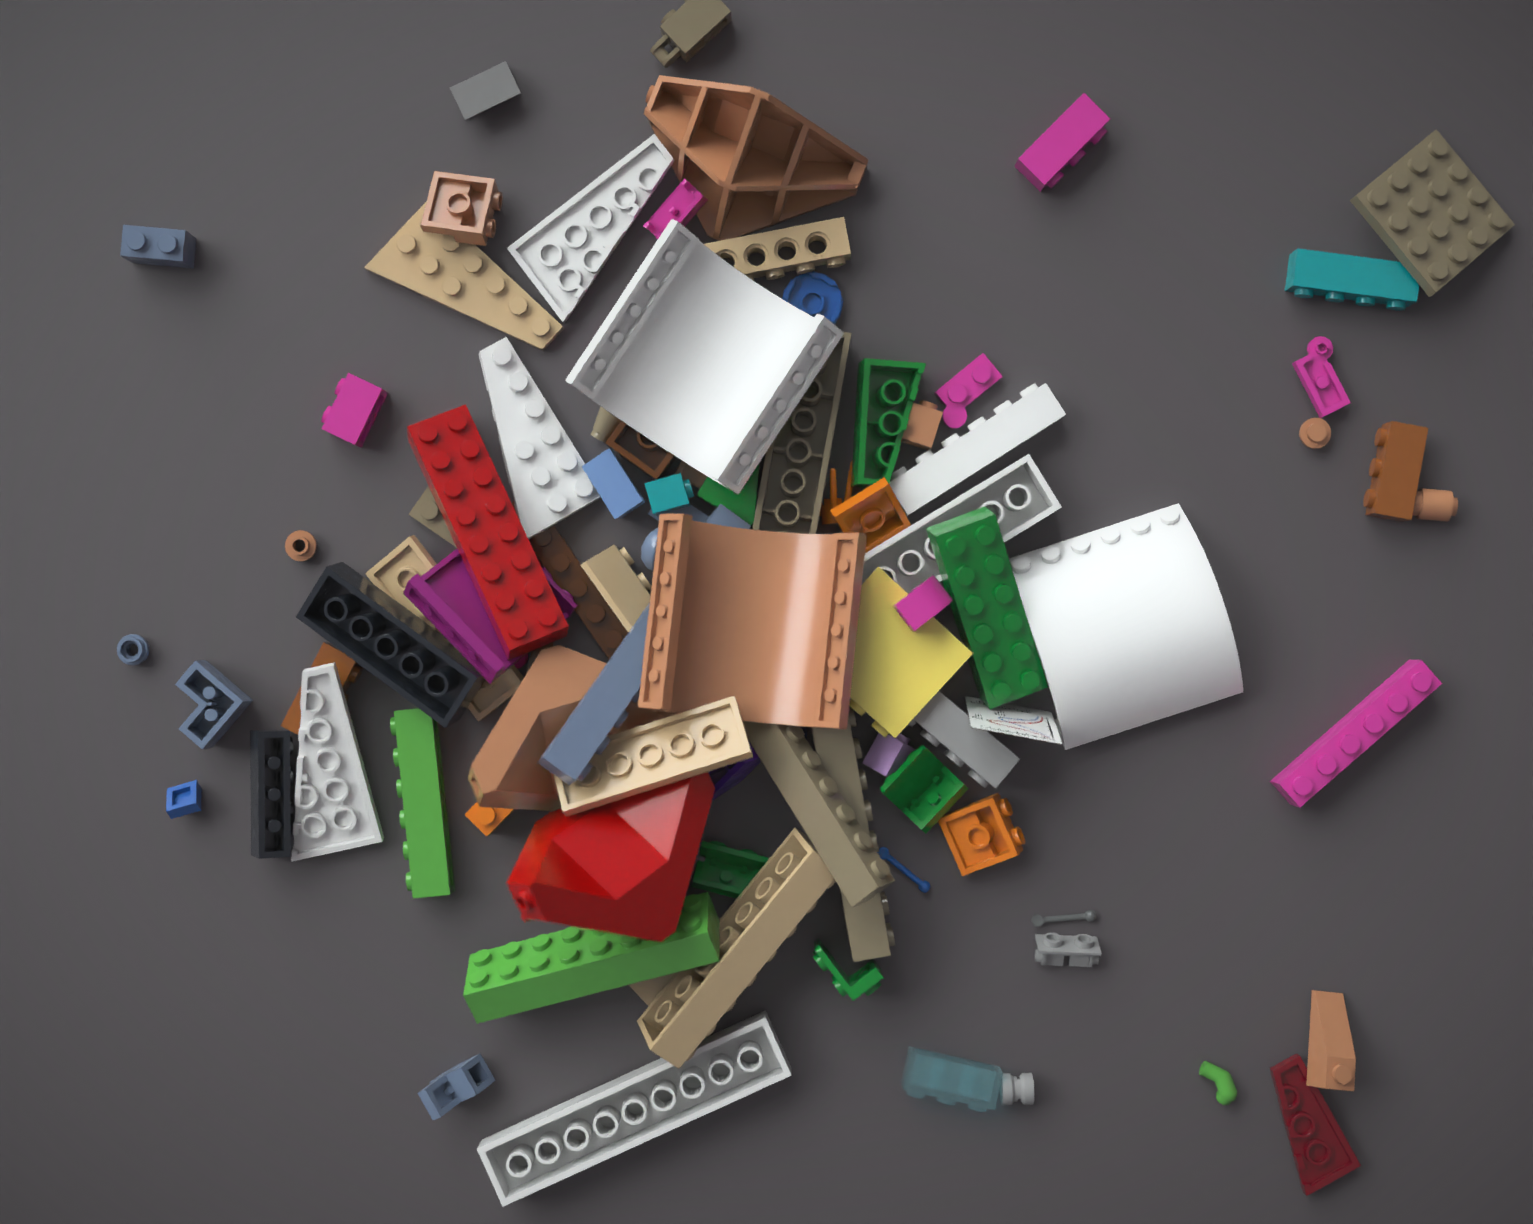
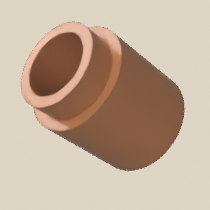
M1420 488L1416 494L1413 516H1416L1417 519L1448 522L1451 516L1457 514L1458 498L1454 497L1453 492L1449 490Z

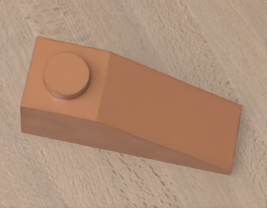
M1312 990L1306 1085L1325 1089L1354 1091L1356 1057L1343 993Z

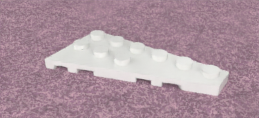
M336 662L304 669L301 683V720L298 736L299 755L297 757L295 822L293 824L294 846L291 862L383 842L384 839Z

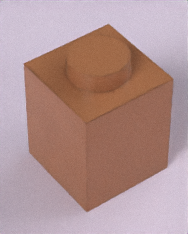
M920 400L919 404L913 402L907 428L904 431L901 442L925 450L932 448L943 414L942 411L937 410L938 406L924 400Z

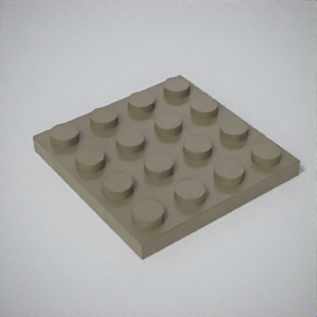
M1437 129L1350 199V202L1429 297L1438 292L1515 225Z

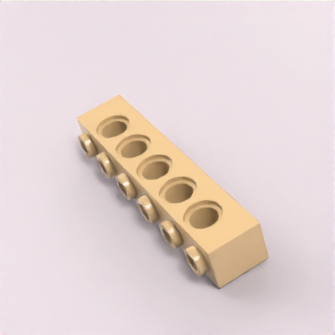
M844 217L704 244L722 259H731L735 264L734 268L753 281L754 278L766 276L767 280L778 279L785 276L784 272L794 270L797 271V274H804L814 271L815 266L827 264V268L840 267L845 265V260H850L851 257ZM813 241H821L826 249L821 254H814L809 250L808 246ZM782 247H791L796 253L795 256L790 260L780 258L778 251ZM754 252L761 253L765 257V261L759 266L751 265L747 260L750 254Z

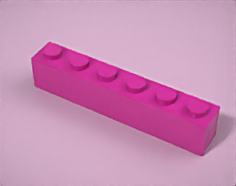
M1408 660L1270 782L1290 805L1296 807L1303 806L1442 683L1422 660Z

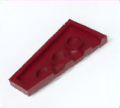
M1296 1053L1271 1067V1076L1302 1190L1308 1196L1360 1167L1361 1164L1318 1087L1306 1085L1307 1067L1300 1055Z

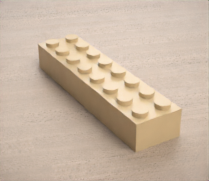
M796 827L720 918V961L676 972L637 1020L649 1049L678 1069H680L685 1061L693 1057L698 1045L705 1037L712 1034L717 1022L725 1012L730 1011L734 1007L737 998L743 990L753 984L761 968L774 958L779 946L786 938L793 935L797 924L806 913H810L815 908L817 900L824 891L832 887L836 882L809 837Z

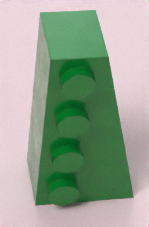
M864 358L858 363L851 487L867 488L884 477L890 483L900 450L901 440L907 428L909 414L913 401H915L918 385L926 363Z

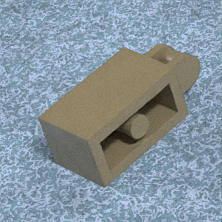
M684 0L685 3L677 11L672 9L661 20L662 25L660 26L662 37L652 46L650 52L665 68L669 67L680 56L687 63L732 21L730 9L721 0ZM668 44L674 49L670 53L664 49Z

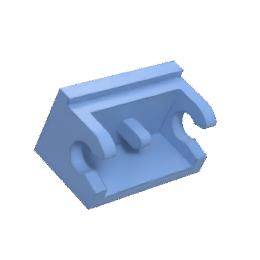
M612 448L607 449L582 466L614 519L625 517L645 503L644 498L634 486Z

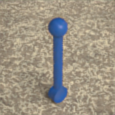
M886 847L878 849L881 859L889 861L915 882L921 892L926 893L930 890L931 885L928 881L919 879L892 857Z

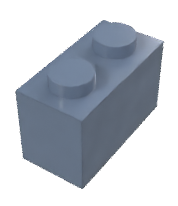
M123 225L121 257L137 264L194 269L196 237L186 230Z

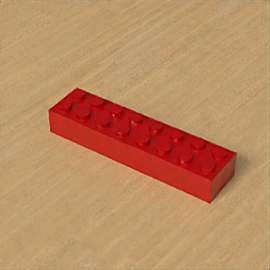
M466 404L407 426L408 442L507 659L511 660L566 637L569 625Z

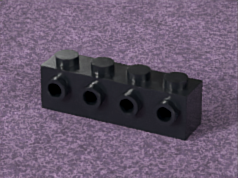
M250 730L251 856L258 859L291 857V848L294 846V835L290 826V817H293L294 803L293 799L290 798V786L293 785L294 781L293 769L290 767V755L293 754V738L288 730Z

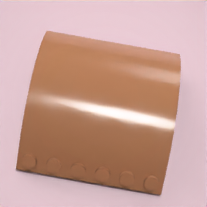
M684 513L660 514L638 708L682 713L735 696L742 721L847 730L867 535L861 533L800 534L761 531L693 521L691 515Z

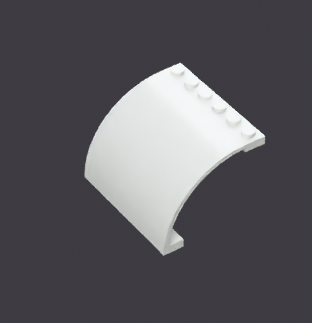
M671 219L565 381L672 455L722 486L739 494L844 333L825 316L816 314L815 317H812L757 284L706 247L681 223Z
M1179 503L1009 558L1031 633L1048 681L1057 714V719H1054L1065 750L1243 693L1239 656L1221 592L1198 537Z

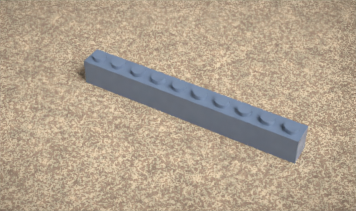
M722 504L712 512L705 522L744 529L751 527V525ZM650 602L537 762L568 785H571L577 779L581 782L584 780L593 767L588 762L596 752L600 755L611 740L607 735L614 726L618 729L629 714L625 711L627 705L631 700L635 703L639 700Z

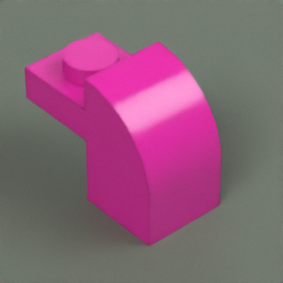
M932 575L911 590L909 594L894 604L893 607L909 628L915 631L949 605L953 599L937 578Z

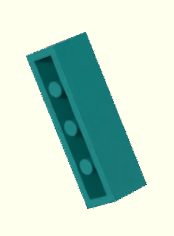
M1297 248L1289 254L1285 291L1294 292V296L1298 298H1313V295L1325 296V301L1344 302V299L1356 300L1355 304L1359 306L1370 307L1375 306V303L1387 304L1386 308L1389 310L1401 311L1417 302L1419 284L1402 263L1398 261Z

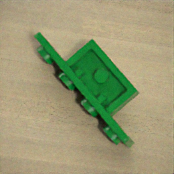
M702 841L699 853L705 855L706 859L704 862L698 861L691 887L738 898L769 858L759 856L749 849H732L718 841Z

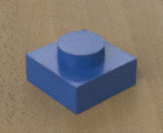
M197 780L167 788L166 812L171 819L201 811L202 788Z

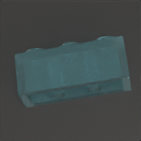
M908 1046L901 1086L903 1090H907L906 1094L912 1097L925 1098V1095L937 1097V1101L943 1104L955 1105L956 1102L968 1104L967 1107L971 1110L986 1112V1108L992 1110L996 1108L1003 1072L1000 1066Z

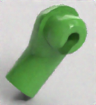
M1204 1061L1199 1069V1075L1215 1082L1218 1089L1216 1092L1217 1101L1222 1105H1229L1237 1096V1089L1231 1074L1208 1061Z

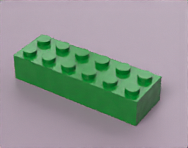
M984 506L926 528L945 590L953 599L950 606L962 644L973 653L968 658V662L980 699L989 709H993L1048 688L996 515Z

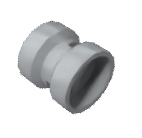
M1032 1072L1021 1073L1018 1079L1010 1073H1000L999 1090L1001 1105H1012L1014 1102H1018V1099H1020L1023 1105L1034 1104L1035 1094Z

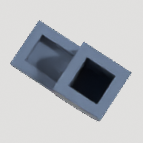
M478 1054L437 1076L429 1082L428 1086L418 1092V1095L434 1121L445 1115L460 1102L476 1096L496 1080L481 1054Z

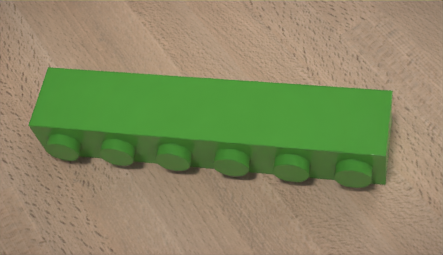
M419 708L394 711V717L390 718V729L392 736H396L397 748L393 749V759L395 767L400 769L401 778L396 781L398 798H403L404 810H400L399 818L401 828L406 829L407 841L403 842V856L405 860H409L410 872L406 873L407 890L412 891L413 899L451 895L455 891L438 722Z

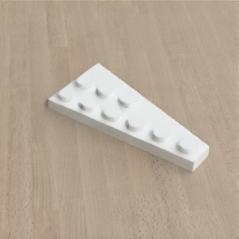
M655 134L507 247L508 251L564 324L674 163L673 157Z
M505 337L479 352V359L492 404V413L497 425L498 438L509 484H511L516 513L528 539L601 497L582 468L585 464L511 343Z

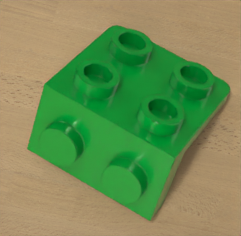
M922 745L917 750L912 751L897 771L886 778L880 791L926 834L969 788Z
M819 938L814 941L815 950L813 951V958L824 972L827 969L833 974L832 983L842 997L848 994L854 1001L863 993L866 996L872 994L882 985L879 981L883 979V974L874 959L848 977Z

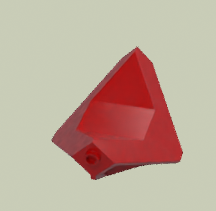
M708 771L567 817L564 815L562 808L549 812L535 822L506 883L521 913L520 918L524 922L538 920L658 942L668 938L676 931L715 791Z

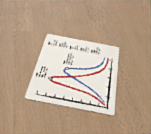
M965 696L972 728L1062 744L1051 712L1011 704H1003L989 709L981 699Z

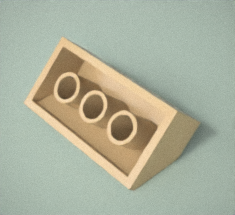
M612 545L582 563L581 567L627 632H629L650 602L651 594L648 590L651 589L652 585L642 572L637 575L630 565L635 561L625 547L619 550L616 545Z

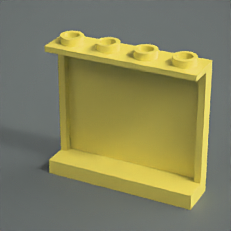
M877 567L863 582L861 587L849 706L861 717L865 712L875 720L871 726L884 738L888 734L896 738L973 653L934 617L917 630L912 631L893 607L894 604L908 593L880 567Z

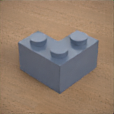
M195 660L175 684L198 704L197 708L179 727V730L201 749L213 748L253 701L207 660Z

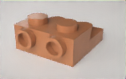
M434 171L421 222L423 232L452 235L455 242L486 246L488 237L494 238L496 232V220L493 219L494 210L500 211L503 201L502 192L498 191L495 179Z

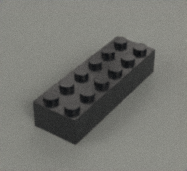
M344 562L326 566L296 615L297 619L445 728L461 719L486 680L445 636Z

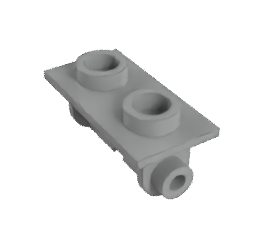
M1057 933L1035 934L1037 949H1035V962H1041L1042 966H1063L1064 956H1069V966L1092 967L1093 964L1098 965L1101 950L1097 936L1087 934L1072 936L1059 935Z

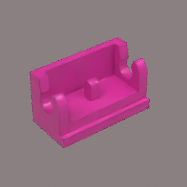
M684 178L643 226L659 239L671 219L678 221L685 227L708 199Z

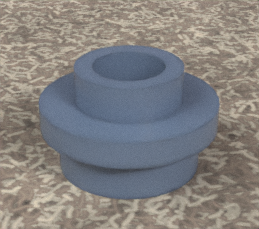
M126 635L117 645V655L127 665L141 664L148 657L149 645L140 635ZM133 644L138 646V653L135 656L130 653V647Z

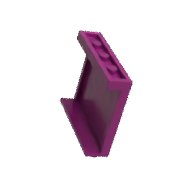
M458 549L454 550L422 576L417 573L408 580L403 594L490 684L527 654L525 653L511 660L507 659ZM542 567L567 621L572 616L577 605L571 594L561 589L553 581L549 571Z

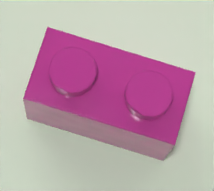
M348 373L346 378H341L335 389L337 397L333 405L328 406L323 413L321 422L324 424L321 429L362 448L388 392Z

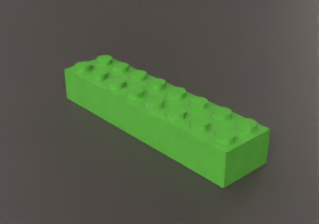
M705 892L685 897L676 931L662 942L570 926L557 932L540 934L534 938L510 942L488 950H479L476 953L470 954L463 997L478 1024L719 962L720 920L709 893Z

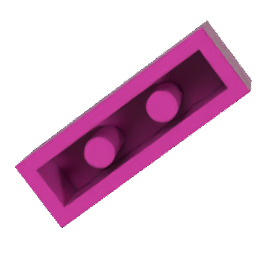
M1083 93L1018 158L1014 167L1040 192L1047 185L1052 189L1064 177L1061 171L1068 164L1074 167L1085 156L1086 152L1083 149L1090 142L1096 145L1106 135L1108 131L1105 127L1110 118Z

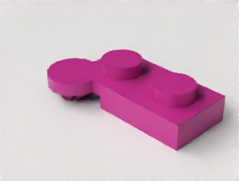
M1319 336L1313 338L1307 345L1308 355L1293 362L1292 365L1319 418H1322L1351 402L1331 363L1327 361L1333 353L1332 342L1326 337Z
M984 353L934 393L942 404L946 406L942 414V420L949 428L956 429L963 426L967 420L965 407L1003 377Z

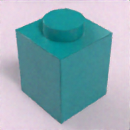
M681 473L644 483L651 509L655 516L690 506L689 498L694 497L690 480H683Z

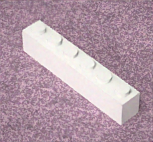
M1036 383L1032 384L1020 392L1022 398L1012 404L1010 400H1007L993 409L996 413L995 416L987 421L982 416L969 424L967 427L970 431L962 437L955 433L941 442L944 447L935 454L928 450L915 459L917 465L907 471L903 466L892 473L889 485L906 516L1064 417L1066 413L1048 385L1045 383L1038 388Z

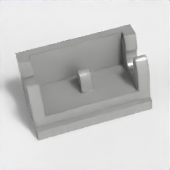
M506 61L450 87L465 120L521 94Z

